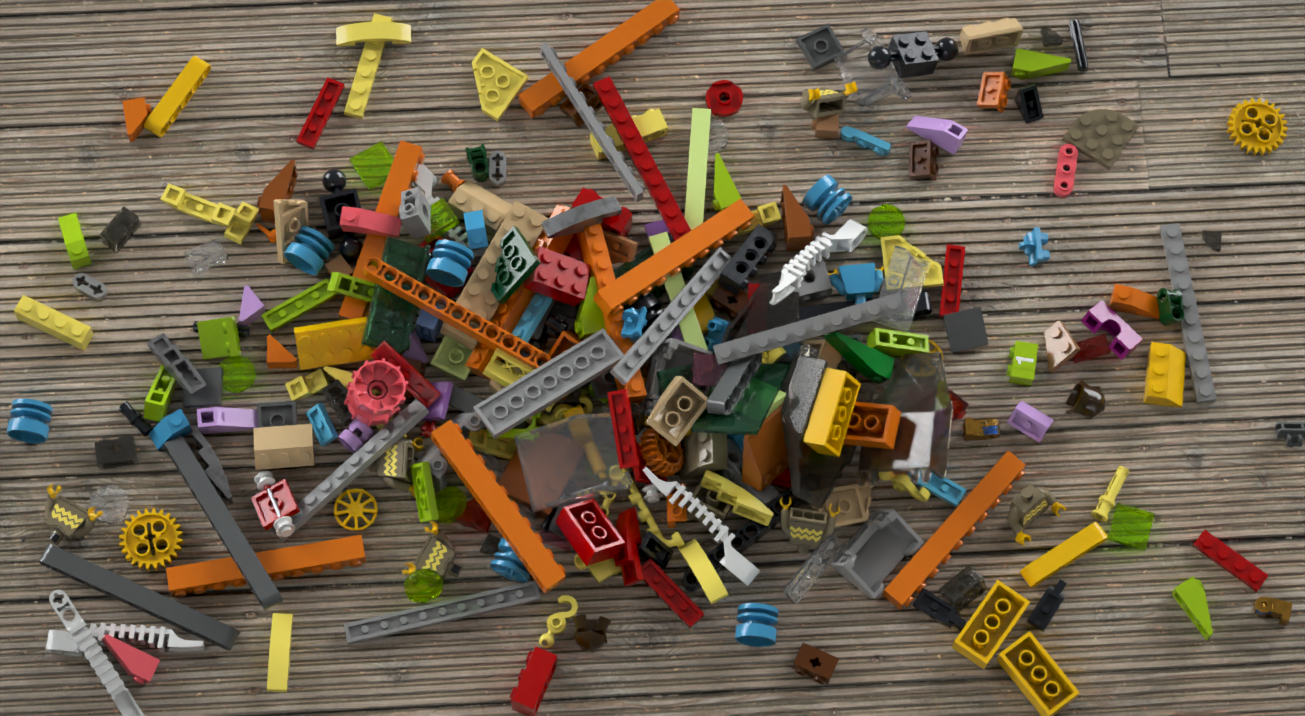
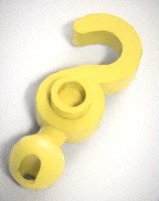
M580 394L578 399L585 404L583 412L585 417H587L592 412L593 404L588 396ZM559 404L554 408L552 415H541V419H538L539 427L549 429L555 421L559 424H566L563 412L574 407L567 404Z
M882 466L878 470L881 480L892 481L893 487L897 491L908 492L918 501L927 502L931 495L924 487L918 490L911 482V478L904 473L895 475L889 466Z
M563 595L558 598L559 604L569 603L572 608L569 612L555 613L547 619L548 632L542 634L539 638V644L543 648H551L555 642L554 635L563 633L566 628V620L571 619L577 614L578 604L572 596Z

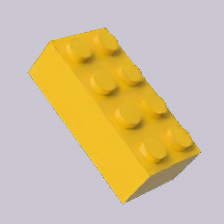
M371 316L294 328L300 370L373 359L371 353L376 348Z
M825 368L824 373L821 375L820 387L815 395V404L809 415L810 421L804 432L803 441L817 453L835 457L840 456L861 385L847 371Z
M997 580L955 639L951 648L984 670L1024 614L1030 601Z
M1030 631L999 653L996 659L1041 716H1054L1074 701L1080 693Z

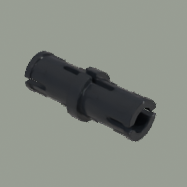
M128 401L121 404L118 410L129 420V424L135 426L144 437L148 436L153 427L146 422L143 415L137 412Z

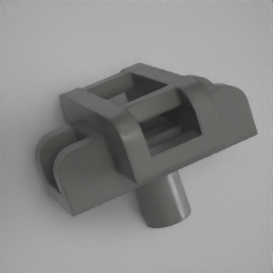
M1277 422L1275 424L1276 437L1284 438L1287 447H1302L1303 438H1305V422Z

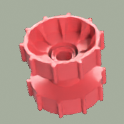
M385 358L382 361L368 362L366 360L357 372L353 371L351 376L353 381L347 385L349 390L344 404L348 406L350 413L353 415L352 420L357 419L361 423L367 424L368 428L370 425L384 424L386 426L395 414H399L401 410L399 404H404L406 400L404 394L408 381H405L403 374L400 372V366L396 367L386 362ZM377 390L381 395L374 396L371 391Z

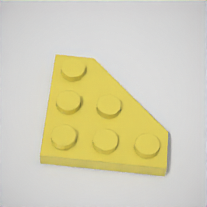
M482 48L472 61V68L482 112L498 122L526 84L529 76Z
M900 235L880 237L887 293L944 286L942 267L939 263L931 260L925 253L906 242Z

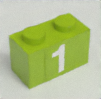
M1015 341L1014 346H1010L1009 358H1012L1011 365L1008 364L1006 376H1009V383L1032 386L1038 344Z

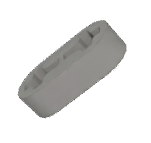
M494 151L489 157V181L494 187H501L506 182V155L502 151ZM496 157H500V166H496ZM496 172L500 173L501 178L499 181H496L494 178L496 177Z
M78 273L73 277L72 281L75 290L95 301H101L107 296V289L102 282L84 273ZM84 279L86 285L81 284L79 286L78 281H83ZM92 288L96 290L101 288L102 293H97L95 295V292Z

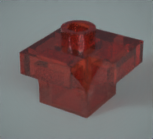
M473 498L468 502L460 501L454 519L464 527L488 533L492 521L476 499Z

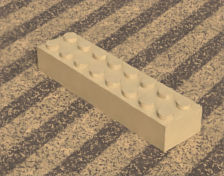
M515 200L456 303L491 321L500 305V302L497 301L491 291V286L496 280L497 273L494 271L497 257L501 255L502 248L499 247L501 239L515 226L520 230L530 247L533 248L543 230L541 223L549 218ZM459 313L452 314L455 319L462 318ZM445 322L441 327L440 333L472 351L479 342ZM469 323L471 328H479V326L476 323Z

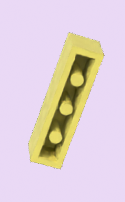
M660 108L655 110L649 109L639 116H631L645 143L667 135L668 126ZM610 124L609 127L605 128L606 131L604 132L614 140V147L617 152L626 150L613 124ZM590 133V143L597 159L600 160L607 157L592 133Z
M25 295L22 296L14 309L18 320L85 351L94 336L90 326Z

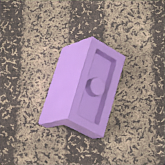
M1020 401L1007 423L1040 443L1054 420L1024 401Z

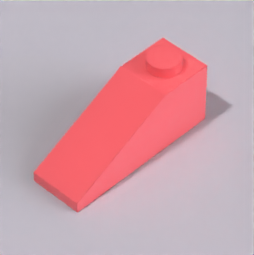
M342 206L340 226L343 231L390 237L400 236L402 223L400 218L362 208Z
M108 634L103 636V643L126 673L133 677L132 680L143 685L151 681L160 662L159 659Z

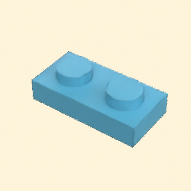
M317 403L306 412L321 446H327L338 437L323 403Z

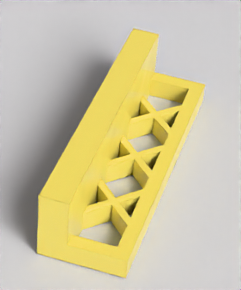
M497 348L483 374L507 387L535 369ZM497 356L504 359L506 363H502L499 360H497ZM514 367L520 368L522 373L516 371ZM555 403L548 406L544 410L550 412Z

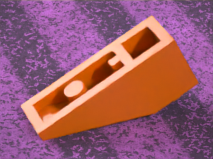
M1114 285L1109 304L1112 310L1159 319V307L1156 296L1134 287Z

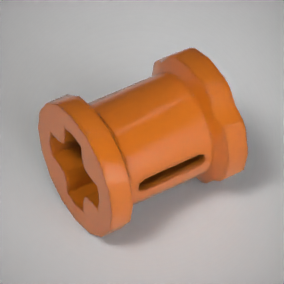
M452 169L448 170L441 178V182L447 184L453 193L466 182L464 179L461 180L457 177Z

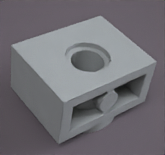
M419 187L402 191L399 215L404 228L409 232L412 239L429 235L431 231V206Z
M824 261L816 262L815 266L810 265L811 269L809 271L806 270L807 274L803 276L801 287H795V290L791 293L794 304H806L812 299L818 298L822 300L831 295L832 285ZM810 278L813 282L807 283L804 279Z

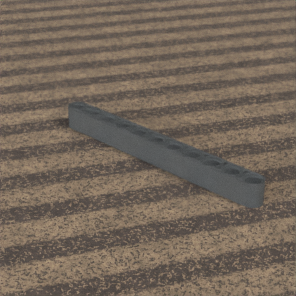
M179 435L164 443L168 455L262 608L266 611L282 602L280 593L183 436Z
M48 544L39 560L40 564L223 649L231 651L240 633L229 625L54 545Z

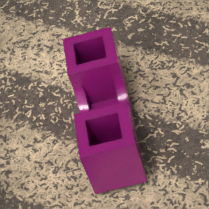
M1102 300L1088 310L1081 320L1094 334L1100 330L1109 332L1113 337V341L1108 348L1121 360L1131 354L1143 340Z

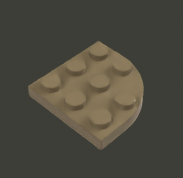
M1092 110L1075 120L1062 141L1074 145L1078 151L1110 170L1140 125L1113 110Z

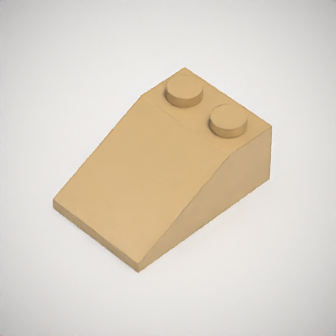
M675 376L662 393L646 423L676 447L707 407L708 397L682 376Z

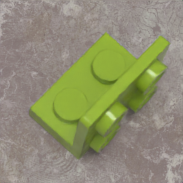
M235 316L197 322L204 360L225 356L233 357L242 354Z

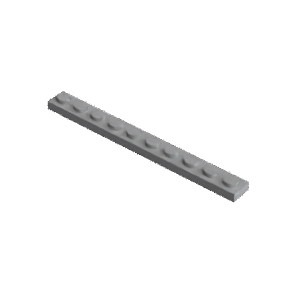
M547 43L541 45V56L636 202L642 200L643 191H645L642 183L636 181L634 171L630 166L627 167L621 151L617 152L614 147V140L604 132L606 130L603 123L597 121L595 111L586 104L584 94L576 89V82L573 77L567 75L564 63L558 61L556 58L557 53L553 47L550 48Z
M1180 224L1161 225L1160 233L1172 290L1178 289L1182 292L1184 318L1179 323L1196 404L1215 402L1216 394Z
M721 247L710 256L610 371L623 386L711 287L732 258Z
M898 292L714 345L713 349L717 363L721 365L902 313L905 310L900 293Z
M415 399L297 504L300 512L291 516L292 524L295 525L293 533L430 413L427 408ZM274 526L270 528L282 542L290 537H280L276 534Z
M534 580L344 624V629L349 645L541 601L537 582Z

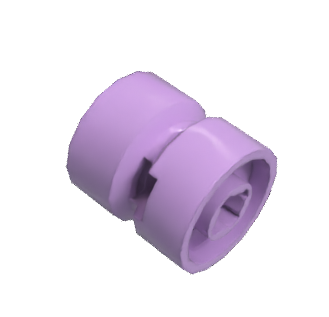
M354 419L349 424V429H344L337 438L346 449L354 454L363 446V442H368L373 437L374 432L370 427H367V424Z

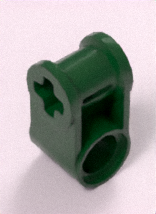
M481 144L480 147L470 149L466 147L467 160L470 164L473 179L478 182L486 181L489 177V166L485 145ZM484 169L483 172H477L476 170Z
M1161 288L1157 293L1161 323L1164 326H1170L1182 321L1184 318L1182 292L1178 289L1169 291L1166 288Z

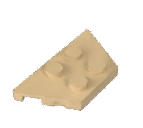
M273 200L278 262L283 265L287 262L284 252L291 242H296L294 237L296 234H299V229L302 226L309 227L308 204L304 200Z
M874 481L808 492L804 494V498L815 511L827 512V516L830 515L828 511L830 503H832V512H836L839 505L840 512L835 515L836 522L834 528L865 523L868 521V508L871 504L872 498L870 495L871 489L874 487Z

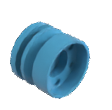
M829 174L818 180L802 200V203L810 211L813 212L819 209L816 217L822 218V222L825 225L837 219L846 210L853 198L851 194L846 193L843 187L836 191L839 183Z
M302 226L298 231L299 234H296L294 237L296 242L289 244L284 252V256L299 270L316 276L324 266L322 259H328L330 257L329 253H332L335 247L322 233L308 226Z
M437 241L432 254L434 258L430 259L426 274L434 281L446 286H464L468 275L466 269L470 268L474 253L468 247L454 241Z
M15 399L11 406L10 415L13 419L8 421L7 436L26 443L46 442L50 429L46 424L51 421L52 406L34 399Z
M502 536L498 545V549L502 553L497 552L494 554V560L490 563L491 569L507 579L521 583L528 582L529 571Z
M760 603L738 605L737 613L739 615H737V621L742 624L736 626L735 641L754 647L775 645L777 630L772 626L777 625L778 619L776 617H778L779 610L771 605Z

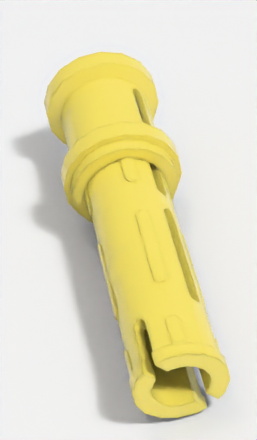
M1118 466L1106 492L1099 497V503L1091 513L1095 519L1101 522L1108 520L1111 508L1115 507L1116 496L1129 474L1127 468Z

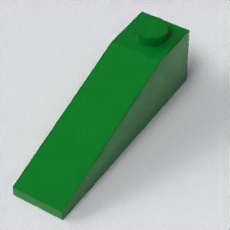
M839 332L824 335V339L864 377L871 379V382L882 384L884 381L891 380L894 358Z

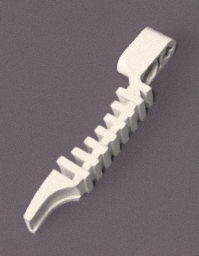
M419 164L417 169L419 175L417 181L413 182L412 185L415 188H420L430 204L431 221L437 223V228L439 230L442 229L443 235L445 237L448 236L450 241L460 243L469 248L467 232L462 235V228L460 226L455 229L456 222L453 219L450 222L448 221L449 215L443 213L444 207L439 205L440 199L432 197L433 187L438 184L437 178L424 164ZM487 249L472 250L474 253L473 261L480 262Z
M850 219L835 235L823 232L821 237L817 236L815 242L812 241L810 246L807 245L804 251L801 250L799 255L794 257V260L791 259L788 265L785 264L783 266L779 285L772 290L773 297L769 303L775 305L789 296L795 290V287L800 288L803 276L807 274L806 270L809 271L811 269L810 265L815 266L816 260L821 262L822 256L828 259L830 257L829 252H852L864 239L867 227Z
M645 467L643 469L644 473L666 497L674 488L677 489L669 500L672 505L683 494L685 497L678 504L682 509L690 501L692 504L687 509L690 513L697 508L699 511L695 516L700 519L704 514L706 518L702 523L705 526L710 521L713 523L709 528V532L713 534L718 530L719 533L714 540L717 543L720 540L724 543L725 556L720 560V563L748 586L759 574L760 570L731 546V542L736 536L733 533L728 535L729 528L726 525L723 526L721 524L722 521L719 518L716 519L714 513H709L707 511L708 508L705 505L702 506L698 498L694 499V494L690 491L687 492V488L683 484L680 485L677 481H662Z
M62 590L53 591L49 596L51 606L70 635L74 637L76 644L78 643L81 652H84L85 658L89 660L92 669L94 668L96 675L100 677L101 683L107 688L108 694H111L112 700L123 716H145L128 688L124 686V682L120 680L117 671L113 669V665L108 661L106 654L104 655L101 646L97 644V640L91 635L90 629L86 627V623L67 594ZM56 594H57L58 596L63 595V597H64V598H62V602H63V603H62V604H59L58 602L54 603V602H53V601L55 600V596H54V595H56ZM68 610L73 611L75 614V618L72 621H66L63 617V614Z
M91 623L90 625L91 635L97 641H100L102 646H105L102 638L108 634L114 638L119 635L120 641L126 643L127 636H129L131 643H136V637L139 636L140 645H145L146 637H149L148 643L150 648H155L156 637H158L157 647L159 652H164L166 638H169L167 645L169 651L194 652L205 650L204 641L181 639L172 629H166L163 626L157 629L156 626L146 628L144 625H141L140 628L136 627V625L127 627L125 624H121V626H116V624L107 626L106 623H101L98 628L96 624ZM49 630L46 652L83 656V652L79 649L80 646L78 643L76 644L74 637L68 631Z

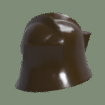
M1080 380L1074 386L1067 399L1066 404L1073 407L1067 410L1066 414L1073 413L1093 418L1105 410V397L1100 391L1101 386H1089L1083 380Z
M586 615L572 617L575 624L572 640L580 646L582 651L586 652L589 650L590 652H595L603 644L608 643L606 632L611 620L600 616L597 622L587 621Z

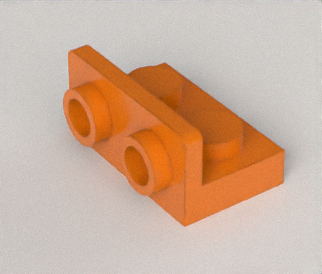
M983 72L977 101L979 108H997L999 113H1004L1005 106L1008 103V90L1011 88V81L1005 72Z
M676 488L667 496L668 528H676V522L687 521V506L685 505L682 509L678 505L685 496L682 494L673 505L669 502L670 498L677 491Z

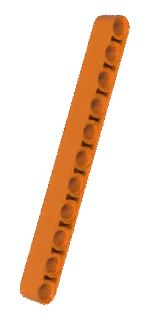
M371 257L366 260L363 274L367 279L493 350L499 348L533 369L540 367L537 361L541 360L547 363L551 360L550 356L380 259ZM368 266H375L377 271H370ZM391 275L394 277V280L388 281L385 279V276ZM407 284L411 287V290L406 291L401 286ZM425 294L428 299L421 300L418 295ZM438 303L443 304L445 309H437L435 305ZM459 313L462 318L455 319L452 314ZM474 322L479 328L473 329L469 323ZM487 332H492V333H494V334H495V338H489V337H487L486 333H487ZM503 342H510L512 344V347H505L503 345ZM526 351L529 357H522L520 352Z

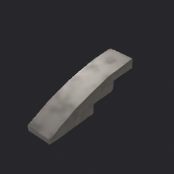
M611 196L559 213L543 221L541 225L548 239L583 232L586 226L601 224L603 218L621 215L622 209L616 197Z
M164 333L147 342V346L159 362L190 396L207 387V384L186 355L183 356L176 345H172Z
M197 428L192 432V436L195 442L202 448L198 451V455L208 467L204 472L212 485L231 505L233 499L220 461L209 442Z

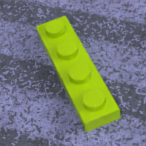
M324 279L263 313L261 317L270 332H274L338 296L337 293L327 290L329 279Z

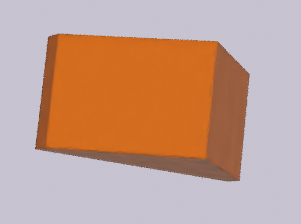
M270 334L267 336L268 369L296 368L298 366L297 359Z

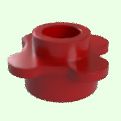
M426 421L420 427L421 432L419 435H424L426 438L431 436V432L437 429V426L434 424L435 421Z

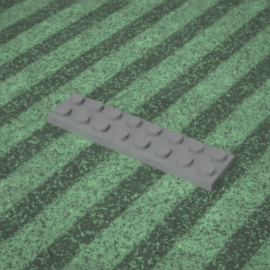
M601 329L473 407L474 412L496 439L611 369L620 361L624 354L606 331Z

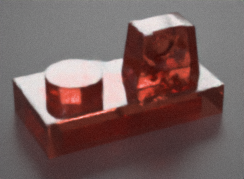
M1102 334L1076 342L1081 350L1072 358L1074 364L1110 354L1111 349L1108 348L1109 343L1106 335Z

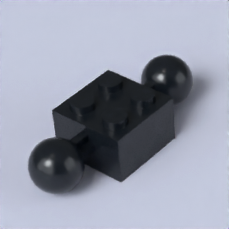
M926 31L893 35L888 48L876 46L870 50L868 62L871 67L877 70L887 68L892 62L899 78L933 74L939 59L943 61L953 60L957 56L959 48L957 42L948 37L940 39L933 46Z
M330 169L323 175L322 183L324 188L332 194L319 197L329 240L343 237V241L339 246L340 254L347 261H356L360 256L363 244L354 237L356 233L342 230L340 218L342 206L361 208L357 189L343 191L346 186L345 174L341 170Z

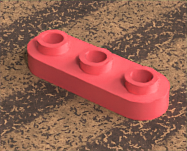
M1072 144L1063 145L1058 153L1053 190L1061 198L1068 197L1073 190L1078 150ZM1069 150L1072 154H1067L1066 151ZM1067 167L1069 171H1065L1063 168ZM1064 184L1067 188H1062L1061 185Z

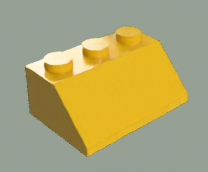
M1151 342L1147 354L1144 403L1182 408L1186 364L1185 352L1171 344Z

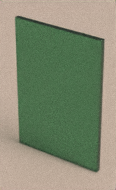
M731 362L725 363L708 398L710 397L711 393L715 389L716 385L720 381L721 377L723 376ZM761 363L730 414H709L706 407L693 424L692 432L757 435L791 368L790 364Z

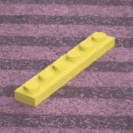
M374 13L372 22H392V17ZM386 41L365 42L344 115L363 119Z

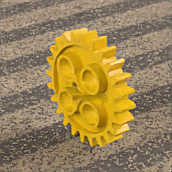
M1251 98L1249 103L1247 100H1244L1242 104L1238 103L1236 108L1232 109V114L1228 116L1229 121L1226 126L1229 128L1227 133H1232L1229 139H1235L1234 146L1241 145L1239 150L1241 151L1245 148L1246 154L1250 151H1253L1254 156H1256L1257 152H1260L1261 156H1263L1265 151L1271 154L1272 149L1276 151L1283 144V140L1287 136L1285 133L1288 128L1284 127L1287 121L1282 120L1285 114H1279L1281 108L1274 109L1275 103L1268 105V100L1262 103L1261 98L1257 102ZM1248 114H1253L1255 118L1249 117ZM1265 120L1271 121L1272 124L1266 123ZM1242 129L1247 130L1249 133H1244ZM1259 136H1264L1267 140H1262Z
M145 508L144 514H141L138 510V517L130 515L132 521H125L127 528H121L124 534L119 535V539L123 541L119 543V546L124 548L121 551L122 554H127L125 557L126 561L132 560L131 564L133 567L139 563V570L146 566L147 571H150L151 566H154L156 571H158V565L165 568L166 561L172 564L171 557L178 558L175 551H182L179 544L184 543L183 539L180 538L183 536V532L178 531L181 529V526L176 524V518L170 520V513L164 516L163 509L157 513L155 508L152 509L151 513ZM148 523L151 524V533L153 535V544L155 548L154 556L152 555L151 545L149 543L150 537L147 528ZM158 525H163L164 529L162 531H155ZM138 529L145 530L142 535L135 534ZM160 544H167L165 550H158ZM142 547L148 548L144 554L138 553Z

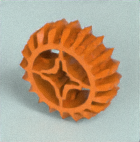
M652 427L647 429L643 436L640 437L641 442L639 445L642 448L640 450L643 454L642 459H645L646 465L650 467V471H654L655 475L660 477L674 475L684 465L683 460L685 457L682 454L684 450L681 449V443L675 447Z

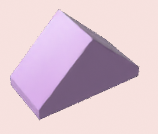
M244 285L239 325L248 326L266 311L264 305L250 287Z

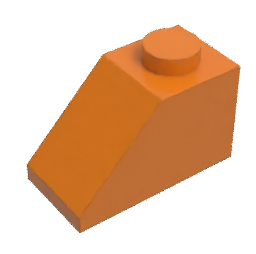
M145 97L122 101L130 142H134L143 131L144 124L149 117L148 115L152 113L150 103L146 104Z

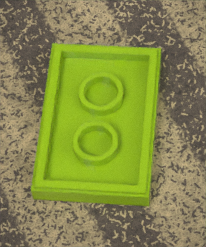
M429 461L410 465L420 523L438 520L439 515Z

